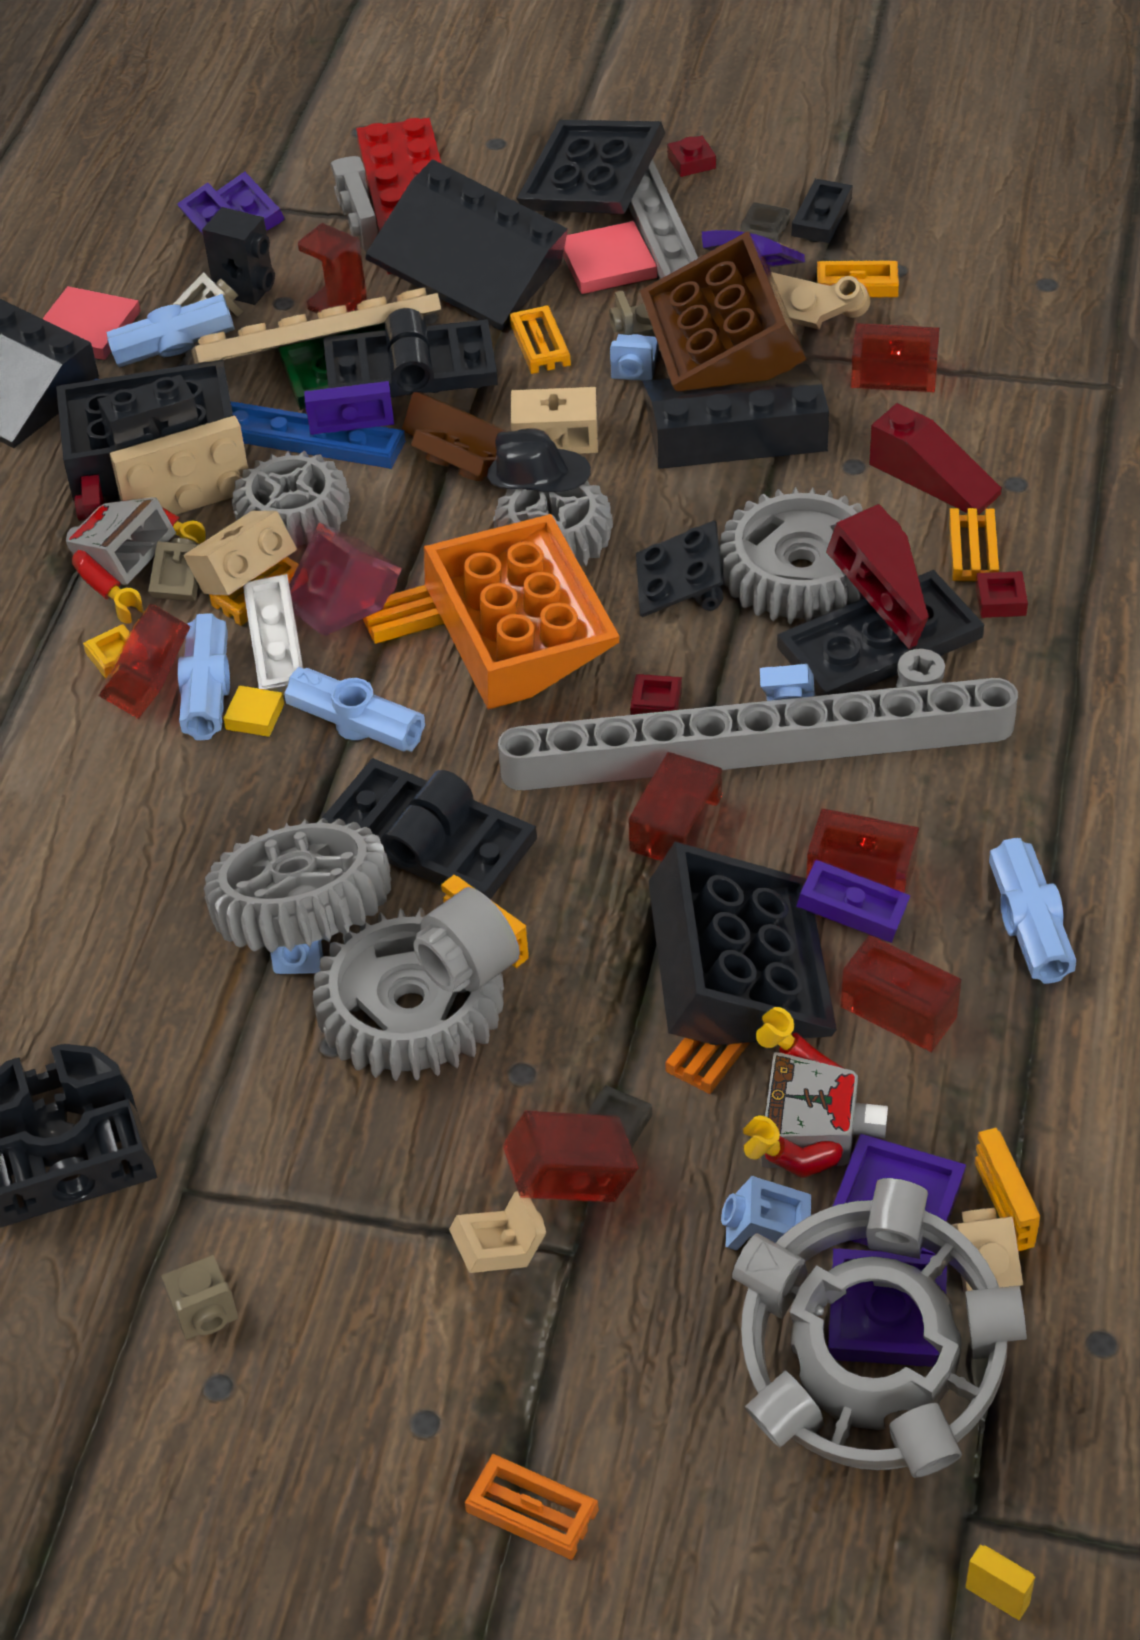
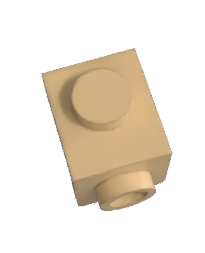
M515 1191L504 1211L456 1215L449 1228L469 1273L527 1267L546 1234L543 1218L536 1210L527 1191Z
M995 1208L962 1212L963 1223L952 1224V1226L978 1249L992 1270L999 1288L1023 1285L1013 1217L997 1219ZM961 1275L963 1292L971 1291L972 1288Z

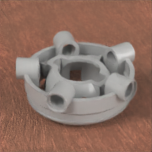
M879 1179L876 1182L873 1200L840 1204L819 1211L793 1226L776 1243L756 1233L750 1238L738 1257L732 1273V1279L748 1287L742 1313V1346L745 1362L758 1394L745 1406V1409L761 1430L779 1448L789 1439L793 1438L808 1450L845 1466L869 1470H889L908 1467L912 1477H923L946 1468L961 1458L962 1452L957 1442L973 1429L991 1405L1004 1373L1007 1341L1027 1339L1020 1286L999 1288L992 1270L978 1249L952 1225L938 1216L925 1211L928 1192L922 1186L901 1179ZM860 1238H867L868 1247L872 1250L920 1259L922 1247L936 1254L931 1257L929 1264L923 1271L896 1259L863 1257L835 1266L830 1271H826L816 1265L808 1276L805 1264L806 1261L823 1250ZM948 1263L963 1276L972 1288L971 1291H965L973 1359L989 1358L984 1378L979 1388L967 1382L964 1377L956 1375L962 1348L961 1333L954 1323L951 1313L952 1304L949 1297L934 1281L937 1276L942 1274L943 1269ZM873 1281L874 1286L894 1288L907 1293L913 1299L923 1317L924 1339L940 1352V1355L926 1378L908 1367L887 1377H861L845 1370L829 1353L824 1339V1320L818 1316L823 1315L824 1307L827 1303L832 1304L846 1294L848 1287L861 1282ZM790 1306L789 1312L793 1323L791 1347L793 1353L798 1355L799 1377L803 1387L787 1371H784L773 1382H770L765 1362V1333L769 1315L772 1313L783 1319ZM949 1389L956 1392L958 1396L965 1397L971 1401L963 1413L950 1425H948L939 1406L940 1401ZM819 1407L839 1420L836 1423V1430L832 1441L816 1434L824 1426ZM908 1410V1412L897 1417L889 1425L891 1439L895 1446L894 1449L868 1450L844 1446L846 1439L849 1437L851 1425L858 1428L883 1430L885 1429L883 1421L888 1414Z

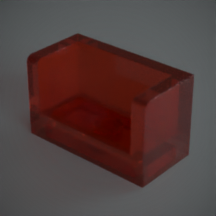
M321 223L298 241L300 252L322 261L325 286L307 300V309L317 314L321 310L346 305L347 313L357 311V304L367 300L359 238Z
M856 323L852 354L851 388L935 392L940 327Z
M150 604L130 630L98 696L139 719L161 691L191 626L156 605Z
M667 752L628 819L630 851L662 861L674 842L687 845V835L705 803L717 806L722 798V768Z
M821 808L807 853L806 879L815 860H819L907 894L917 860L919 827Z
M869 935L843 968L841 1008L932 1053L957 1018L961 979Z
M525 1110L503 1144V1149L520 1198L615 1202L639 1169L619 1116Z

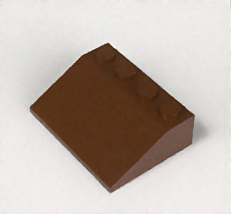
M749 231L640 290L675 391L770 380L781 373L790 371L796 365L807 360L770 268Z

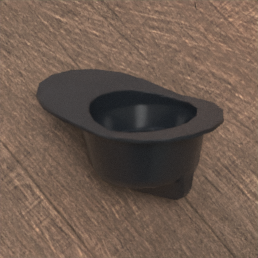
M525 428L497 434L495 440L496 460L488 468L487 475L491 484L501 489L565 492L585 484L591 476V465L585 457L576 452L558 449L545 431L538 428Z

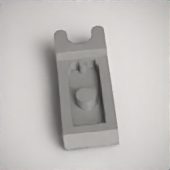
M359 156L340 158L331 162L336 186H334L335 195L339 206L342 207L343 214H348V223L352 237L359 236L364 251H367L378 233L376 216L368 198L365 168Z

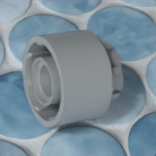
M471 887L464 888L424 916L421 920V931L417 933L416 940L414 941V951L422 968L436 985L448 992H459L462 989L471 992L478 990L514 964L520 955L516 936L502 912L487 896Z

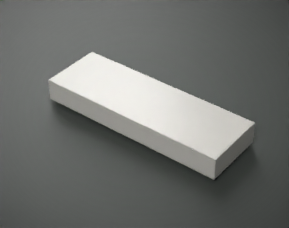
M287 574L249 581L243 585L259 689L282 692L283 695H285L284 692L287 689L289 677L298 667L303 668Z

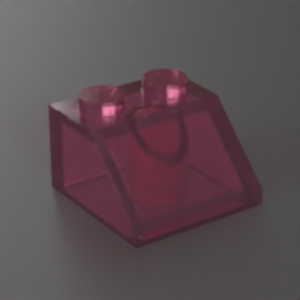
M319 522L289 583L294 614L318 633L327 636L382 610L387 598L396 588L397 578L402 568L364 541Z

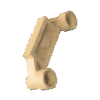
M771 272L792 323L820 330L823 321L841 313L847 317L856 318L863 315L870 306V296L866 287L853 276L842 277L836 284L828 286Z

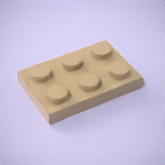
M235 415L110 453L121 501L156 497L163 508L175 515L232 498L235 481L243 478V470L248 469L241 426Z

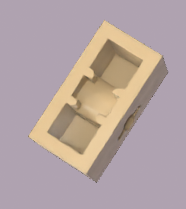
M596 387L511 390V431L538 428L548 434L558 449L578 454L598 453Z
M251 511L183 556L203 594L230 595L296 551L297 548L278 511Z

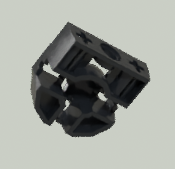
M60 1044L51 1047L55 1063L45 1065L47 1071L37 1074L35 1069L24 1071L20 1057L8 1060L0 1066V1228L158 1178L130 1085L119 1065L96 1047ZM60 1087L63 1088L64 1093L54 1094L55 1102L45 1105L43 1098L35 1102L32 1096ZM67 1112L80 1114L82 1116L81 1120L76 1125L67 1122ZM121 1141L123 1149L118 1150L116 1143ZM86 1155H88V1159H89V1160H86V1159H83V1158H84ZM121 1160H127L130 1170L129 1174H125ZM45 1166L51 1167L48 1173L46 1172ZM81 1174L73 1180L60 1181L68 1176ZM14 1175L16 1183L12 1182L11 1176ZM17 1193L22 1195L24 1203L22 1208H19L16 1197Z

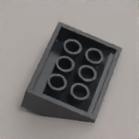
M432 159L412 179L366 252L365 260L419 288H425L426 292L430 294L438 293V297L443 301L480 320L488 319L489 325L502 331L510 322V314L519 312L561 265L568 228Z
M0 299V442L15 448L59 414L56 386L99 379L91 342Z
M223 359L56 386L63 461L73 502L75 501V495H82L81 477L99 475L104 496L119 494L110 457L112 450L107 443L98 399L110 396L119 390H130L154 383L157 379L181 375L194 396L200 426L233 416Z
M807 364L796 365L790 371L781 373L770 380L675 391L670 378L642 381L658 469L828 451L829 409L822 383Z
M674 842L648 881L669 1034L713 1045L757 1042L756 1032L766 1024L763 1022L762 1016L770 1009L780 1007L790 1013L793 1018L794 1030L791 1034L798 1033L803 1038L833 1036L837 1028L815 913L796 907L800 893L807 880L806 878Z

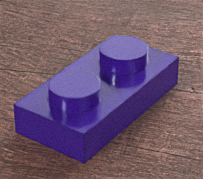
M389 381L304 391L310 435L394 425Z
M815 860L800 893L796 907L892 943L911 895Z

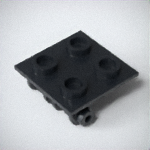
M715 520L699 527L691 528L685 533L661 543L653 544L636 553L641 617L694 597L698 604L708 611L717 609L722 603L724 596L720 586L723 585L718 529Z

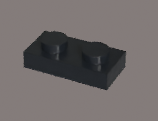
M815 178L792 222L791 236L807 239L811 242L830 243L852 199L853 185Z

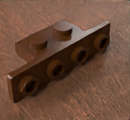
M414 392L412 394L402 426L404 432L414 436L411 446L426 452L425 459L444 466L453 464L460 468L458 473L461 476L475 481H483L484 477L488 475V468L496 460L495 440L497 434L508 432L422 392Z

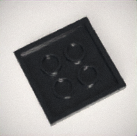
M559 120L517 197L518 203L533 211L625 214L666 134L662 122Z

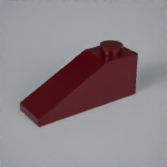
M896 403L871 425L869 465L955 508H959V510L965 513L968 512V508L977 509V515H980L1001 495L1002 487L932 419Z
M877 504L837 522L826 553L908 649L917 645L927 622L928 613L908 537L900 524L880 504Z

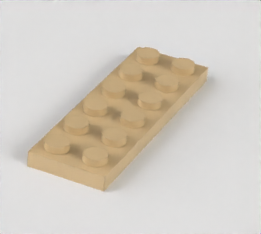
M425 288L406 291L396 296L397 302L387 304L385 296L362 301L360 304H357V311L348 313L346 305L321 310V312L317 313L319 319L307 321L305 314L281 319L278 322L279 328L270 330L266 329L265 323L241 328V330H238V337L226 339L225 332L205 335L198 339L199 345L194 346L191 350L194 364L222 359L226 360L383 324L392 312L402 308L415 309L423 316L430 315L441 310L438 293L427 295Z

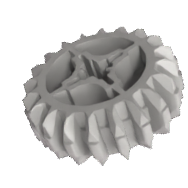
M287 451L286 455L282 457H276L271 454L270 459L266 462L255 460L254 469H244L243 478L235 481L232 506L236 521L251 511H278L296 548L298 545L303 544L312 548L315 540L328 541L330 532L340 531V524L347 520L350 493L349 488H347L346 478L343 476V472L336 468L334 461L325 462L321 454L310 458L306 451L299 455H291Z
M588 480L578 488L565 492L507 489L506 495L498 498L497 509L493 517L494 528L552 514L581 566L586 567L589 558H600L602 548L608 547V540L613 528V517L607 496L601 493L600 486L590 485Z

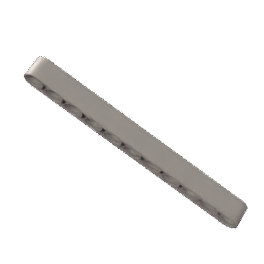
M987 678L518 726L503 732L498 740L501 778L503 783L509 788L532 790L998 742L1011 736L1014 731L1018 691L1007 680Z

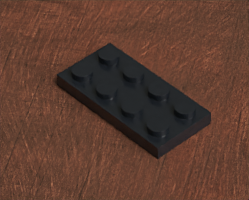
M931 570L918 576L928 619L915 647L908 649L864 598L777 634V648L791 665L808 664L814 675V692L817 696L860 691L897 675L900 657L910 650L927 649L942 656L983 638L984 623L937 572Z

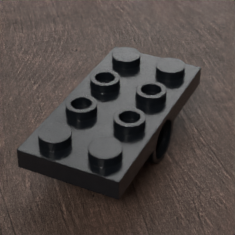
M402 308L392 312L387 317L384 331L323 337L329 388L389 381L391 398L402 395H411L414 392L438 393L448 390L476 389L484 386L498 385L488 319L426 326V320L419 311L411 308Z
M374 758L367 763L322 817L330 824L338 819H342L346 825L356 822L361 828L367 827L371 829L372 834L379 836L389 864L440 886L452 875L458 876L489 899L494 896L537 840L535 825L475 801L470 787L458 775L447 770H437L427 781Z

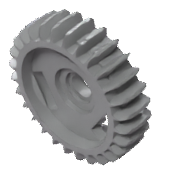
M795 487L792 494L785 495L777 489L773 498L761 494L759 504L747 501L744 511L735 510L733 520L726 522L720 539L722 578L724 585L729 587L731 597H740L741 606L744 608L754 605V612L757 616L767 611L770 612L772 621H775L779 616L788 618L790 625L794 618H805L806 622H808L812 618L823 616L864 599L865 597L826 553L836 523L861 512V504L856 503L849 506L847 496L844 495L838 500L834 499L831 490L825 495H818L813 487L810 493H798ZM797 559H805L813 564L808 567H795L791 562Z
M324 818L320 819L317 823H309L304 819L300 825L289 826L286 822L285 828L275 831L268 828L267 833L262 836L251 835L249 842L246 844L236 843L233 852H223L220 862H214L211 866V872L205 877V900L216 931L222 934L224 940L233 941L238 947L248 944L251 950L257 951L265 946L272 953L282 946H285L289 951H292L295 945L307 944L311 948L312 942L321 939L330 942L331 936L339 932L347 935L351 925L363 926L365 916H375L378 912V906L383 905L387 901V894L391 891V870L387 854L384 851L379 836L372 834L371 829L367 827L361 828L356 822L346 825L342 819H338L331 824Z
M400 908L398 917L388 920L380 912L378 923L369 925L365 921L363 926L360 925L361 931L356 934L349 931L347 935L343 934L344 944L330 943V956L320 958V971L314 974V1008L318 1026L321 1032L324 1033L329 1048L337 1049V1054L341 1061L352 1057L353 1065L357 1071L370 1064L375 1078L384 1069L391 1070L393 1079L397 1081L401 1071H411L414 1079L418 1080L420 1071L431 1068L435 1075L439 1076L440 1064L449 1062L453 1067L458 1068V1055L460 1053L469 1057H475V1042L488 1044L489 1030L498 1028V1014L503 1011L504 986L503 976L500 973L478 990L471 992L464 1005L454 1015L445 1020L458 992H448L436 985L426 974L416 957L414 941L416 940L417 933L421 931V920L425 916L422 908L419 909L416 917H406L404 911ZM462 989V990H460L459 992H460V993H464V992H466L467 990ZM408 993H416L424 998L422 1003L414 1008H402L396 1004V1001L402 995ZM362 1009L384 1031L362 1023L349 1011L356 1012Z

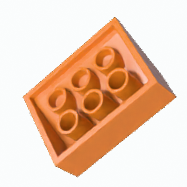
M552 514L424 546L425 586L488 710L534 697L619 643L620 636Z

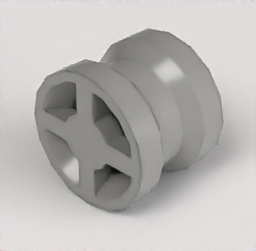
M913 649L904 653L898 662L897 672L899 678L896 688L943 683L942 680L945 673L944 660L939 654L927 649Z

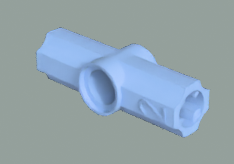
M223 294L184 307L176 304L160 307L147 315V319L127 324L106 333L111 352L116 364L120 368L156 355L170 357L182 354L192 349L194 343L198 342V339L202 336L219 332L228 333L235 330L225 298Z
M212 613L197 614L192 622L187 623L185 656L178 658V684L181 694L179 723L181 732L189 734L195 740L212 739L216 732L221 731L223 723L222 714L224 711L223 699L224 696L230 693V672L226 655L227 625L226 621L216 618Z
M298 667L289 677V683L284 692L286 704L335 723L339 735L349 740H362L369 737L403 752L406 750L412 752L420 742L421 734L425 727L424 714L374 695L370 683L360 678H347L339 681L307 667L305 669Z
M1021 838L1003 840L1001 845L990 850L989 863L1001 893L1000 904L1005 929L1009 936H1017L1022 954L1033 979H1039L1043 984L1059 982L1067 974L1074 972L1076 966V958L1063 927V906L1059 891L1054 883H1046L1032 844L1023 842Z

